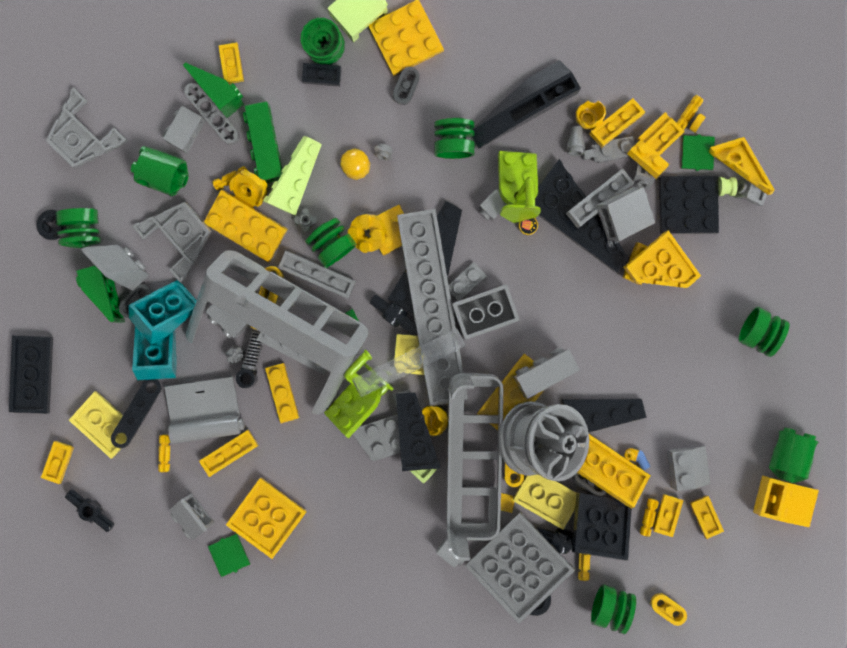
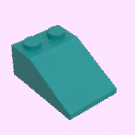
M176 280L129 304V319L152 345L167 337L192 315L196 299L182 283Z
M135 326L132 371L136 379L176 378L175 330L167 337L151 345Z

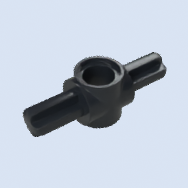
M378 295L372 297L370 304L383 313V319L394 327L398 328V326H401L412 335L417 333L415 322L406 317L407 312L394 302L391 304L387 303Z
M74 489L67 492L65 498L77 508L76 512H78L82 520L89 521L91 524L95 522L106 532H109L114 527V522L102 513L103 509L97 501L83 498ZM87 506L93 509L92 515L87 513Z
M540 527L536 528L559 553L567 554L572 550V532L558 528L555 532Z

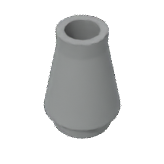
M580 126L571 127L566 148L571 156H581L585 151L583 128Z

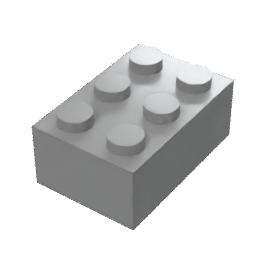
M507 284L452 303V308L464 340L520 321Z
M558 348L550 352V357L547 359L541 357L532 362L534 366L530 368L525 366L516 371L517 375L513 378L525 398L528 399L580 371L569 349Z

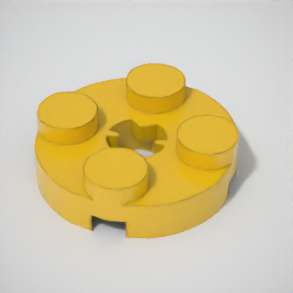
M241 170L230 180L229 188L230 191L233 190L234 197L251 207H259L263 203L265 196H267L266 181L248 170Z
M373 214L357 216L347 231V234H350L356 242V248L363 253L380 249L386 241L385 224L378 216ZM365 229H369L371 231L369 233V235L371 236L370 238H368V236L366 237Z

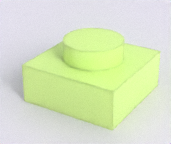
M437 469L414 470L410 472L424 484Z

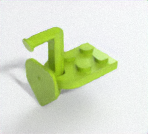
M499 151V194L507 204L501 209L500 216L513 223L538 217L541 208L535 206V198L538 194L537 154Z
M364 350V353L345 372L344 377L351 384L324 412L347 438H350L377 408L381 396L389 389L391 391L394 389L390 383L366 363L372 359L367 350ZM364 365L372 375L369 378H363L356 372Z

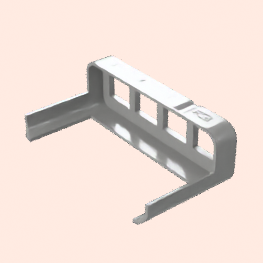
M231 250L223 252L208 267L186 330V339L192 343L208 301L330 371L331 374L311 412L316 415L322 414L330 407L345 378L346 370L351 366L368 337V329L359 321L277 274L265 270L263 266L244 255ZM230 268L250 279L252 283L245 287L224 275L223 272ZM262 286L285 299L281 306H278L255 292ZM295 305L318 318L314 325H311L288 311ZM325 324H328L351 337L346 345L321 329Z
M459 373L454 375L449 381L446 527L450 555L461 561H470L467 540H492L497 537L500 531L502 455L499 447V434L503 423V384L496 375L490 373ZM499 387L498 415L464 414V389ZM464 423H498L497 451L463 450ZM463 459L497 460V486H462ZM462 495L489 496L488 522H462Z

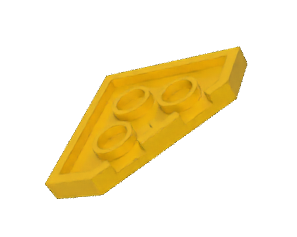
M669 231L661 234L624 266L632 280L638 283L688 288L701 277Z

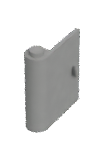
M233 376L164 387L171 425H169L171 444L241 434L242 430L245 429L243 418L240 419Z

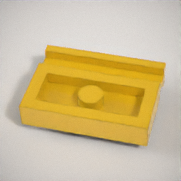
M665 112L637 140H642L660 156L685 131Z

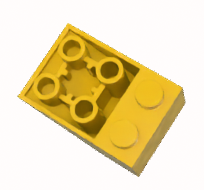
M762 475L753 513L777 521L810 527L819 490Z

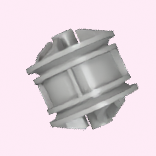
M528 401L516 405L506 415L500 429L499 447L505 463L514 472L528 476L540 475L551 481H563L575 475L585 462L589 449V433L585 420L574 408L562 404L546 406L539 402Z

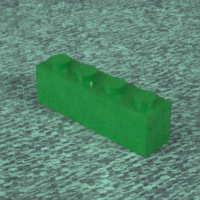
M267 101L246 105V112H243L245 124L248 123L249 130L246 131L249 142H252L253 149H250L251 158L253 161H256L257 168H254V174L260 179L265 180L266 183L278 181L283 173L281 172L282 164L270 105Z

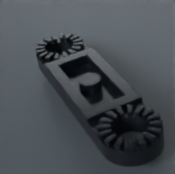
M157 379L145 380L113 431L111 442L116 448L122 449L129 446L161 393V384ZM148 384H156L157 390L154 393H148L146 391ZM120 433H124L127 436V440L123 444L116 442V436Z

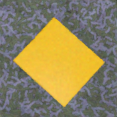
M501 493V511L512 513L515 503L512 500L514 496Z

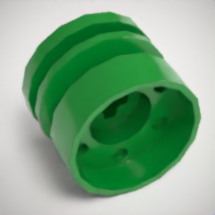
M315 18L303 27L301 44L304 51L315 63L331 65L342 57L345 51V41L338 26L333 21L327 18ZM325 41H327V42H328V45H324V48H323V47L321 46V43L324 44Z
M447 118L434 122V128L437 129L434 135L435 137L442 138V140L434 142L435 157L462 159L475 155L474 141L466 139L475 135L474 131L471 130L474 128V121L464 118Z
M71 208L56 211V224L66 227L65 230L57 232V235L67 237L59 239L58 245L70 248H84L100 244V237H94V235L100 234V231L90 228V226L99 223L98 210L92 208Z
M338 218L321 224L305 241L308 246L313 245L311 248L312 252L322 249L317 258L324 268H328L338 262L357 245L350 234L340 237L345 228L343 225L337 227L340 224Z
M756 307L746 318L740 330L738 341L749 348L756 346L757 352L764 353L767 357H772L784 343L790 323L779 316L771 318L769 311Z
M602 584L594 598L591 610V624L606 628L610 623L612 631L618 630L620 634H626L635 615V594H627L622 590L617 595L614 587Z

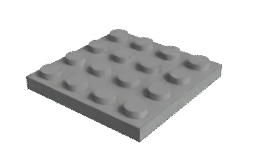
M521 512L499 532L496 538L492 539L465 565L519 624L575 571V568Z

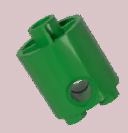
M142 146L137 162L134 161L131 166V172L134 173V182L169 196H175L179 189L186 186L189 179L185 160L151 147Z
M784 427L783 431L779 430V438L774 447L769 468L777 478L791 483L807 480L814 461V452L819 442L815 440L816 436L807 433H804L803 436L795 434L796 430Z

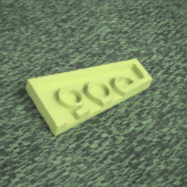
M303 136L291 155V161L288 165L284 166L281 171L283 174L278 181L274 182L271 187V193L269 196H265L263 202L296 215L322 144Z

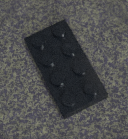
M12 335L9 412L50 413L53 337Z

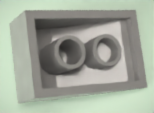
M118 245L84 247L82 249V252L105 277L132 291L149 276L144 270L146 266L140 260H135L133 258L134 253L127 247L123 249Z

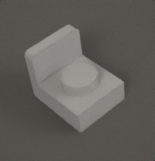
M637 163L633 179L634 184L632 186L644 187V189L650 190L655 178Z
M745 179L739 180L737 193L734 197L745 199L757 206H763L767 194Z

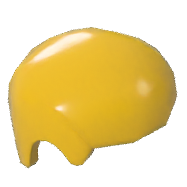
M586 101L575 112L576 122L582 128L589 130L601 124L606 115L605 106L600 101L595 103Z
M354 148L347 150L342 155L340 165L348 178L358 180L364 178L369 173L370 161L365 152Z
M426 406L422 410V414L424 415L429 434L431 436L443 434L448 425L447 413L440 407Z

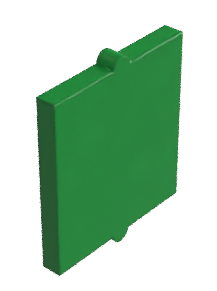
M700 134L697 136L683 135L681 169H695V171L714 170V156L709 153L710 147L715 146V137L701 136Z
M237 533L227 538H221L220 541L208 546L221 577L232 572L237 573L239 569L251 564Z

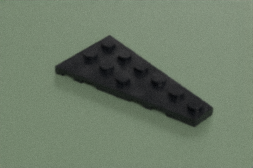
M559 159L538 187V194L535 198V206L541 208L538 216L615 273H618L629 257L618 241H608L598 213L579 228L567 216L566 213L585 199L586 196Z
M445 201L437 215L448 279L462 210ZM405 269L388 300L414 314Z

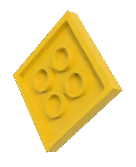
M415 0L373 21L368 26L393 77L400 74L406 67H414L444 52V48L419 0Z
M261 477L227 522L226 526L273 559L307 511Z

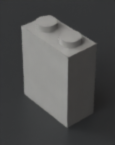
M644 187L630 188L596 205L608 241H621L655 223Z

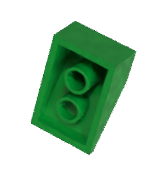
M186 62L183 64L185 69L226 118L230 117L244 105L241 100L243 95L233 83L229 85L225 79Z
M96 266L77 270V285L81 287V290L103 315L112 323H125L124 317L119 312L120 300L115 281L105 277Z

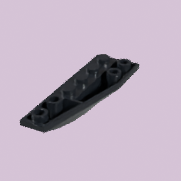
M559 60L524 80L472 129L475 133L472 138L478 149L577 95L581 87L572 71Z

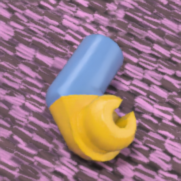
M633 448L625 451V459L638 462L642 470L651 467L643 451Z

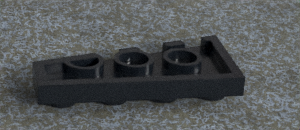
M416 393L396 394L402 472L441 468Z
M562 399L563 405H568L581 414L587 425L588 433L647 418L642 399Z

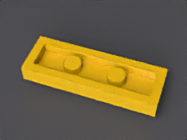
M632 98L594 128L589 135L603 148L641 118L645 111Z
M285 363L265 368L280 424L300 418Z
M247 430L199 462L208 477H211L259 445L250 430Z

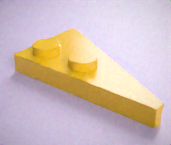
M745 137L710 147L709 153L767 195L773 194L775 189Z

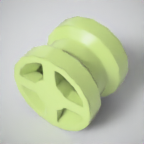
M719 177L718 196H724L725 194L735 196L737 193L736 177H730L729 179Z

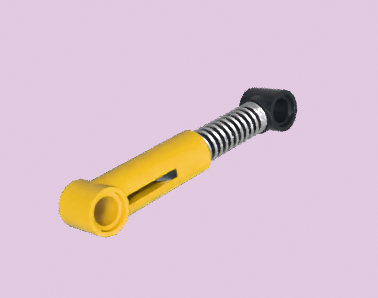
M269 266L265 268L269 272L276 271L278 276L284 278L283 272L277 267ZM261 286L259 295L266 299L268 296V300L276 304L278 295L271 291L269 292V290ZM252 326L250 328L253 331L251 332L252 335H250L251 338H249L251 341H249L250 345H248L249 348L246 351L247 355L245 356L247 357L244 358L246 361H244L243 366L236 375V383L241 388L253 387L258 381L256 365L258 364L257 361H259L258 358H260V351H262L260 348H262L261 345L263 343L256 340L260 331ZM245 373L251 376L249 384L243 382L242 378Z

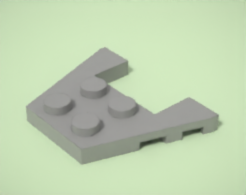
M74 87L69 93L71 95L67 103L65 102L62 107L63 111L59 119H56L46 139L75 169L128 142L116 128H113L99 141L74 116L88 102Z
M187 202L132 226L142 239H147L159 228L182 254L183 257L169 269L180 283L185 281L212 232Z
M408 389L399 393H410ZM393 394V398L397 407L396 394ZM398 414L362 425L353 433L356 440L373 462L401 453Z

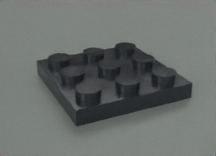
M718 176L659 177L660 234H663L665 231H669L671 234L719 233Z
M576 493L572 552L627 561L629 556L632 509L617 499Z

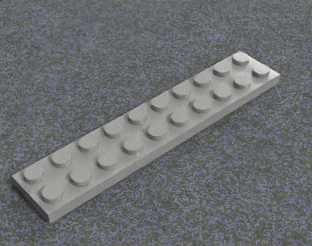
M436 209L397 215L429 405L435 406L448 403L449 381L454 375L463 373ZM466 388L464 389V400H468Z

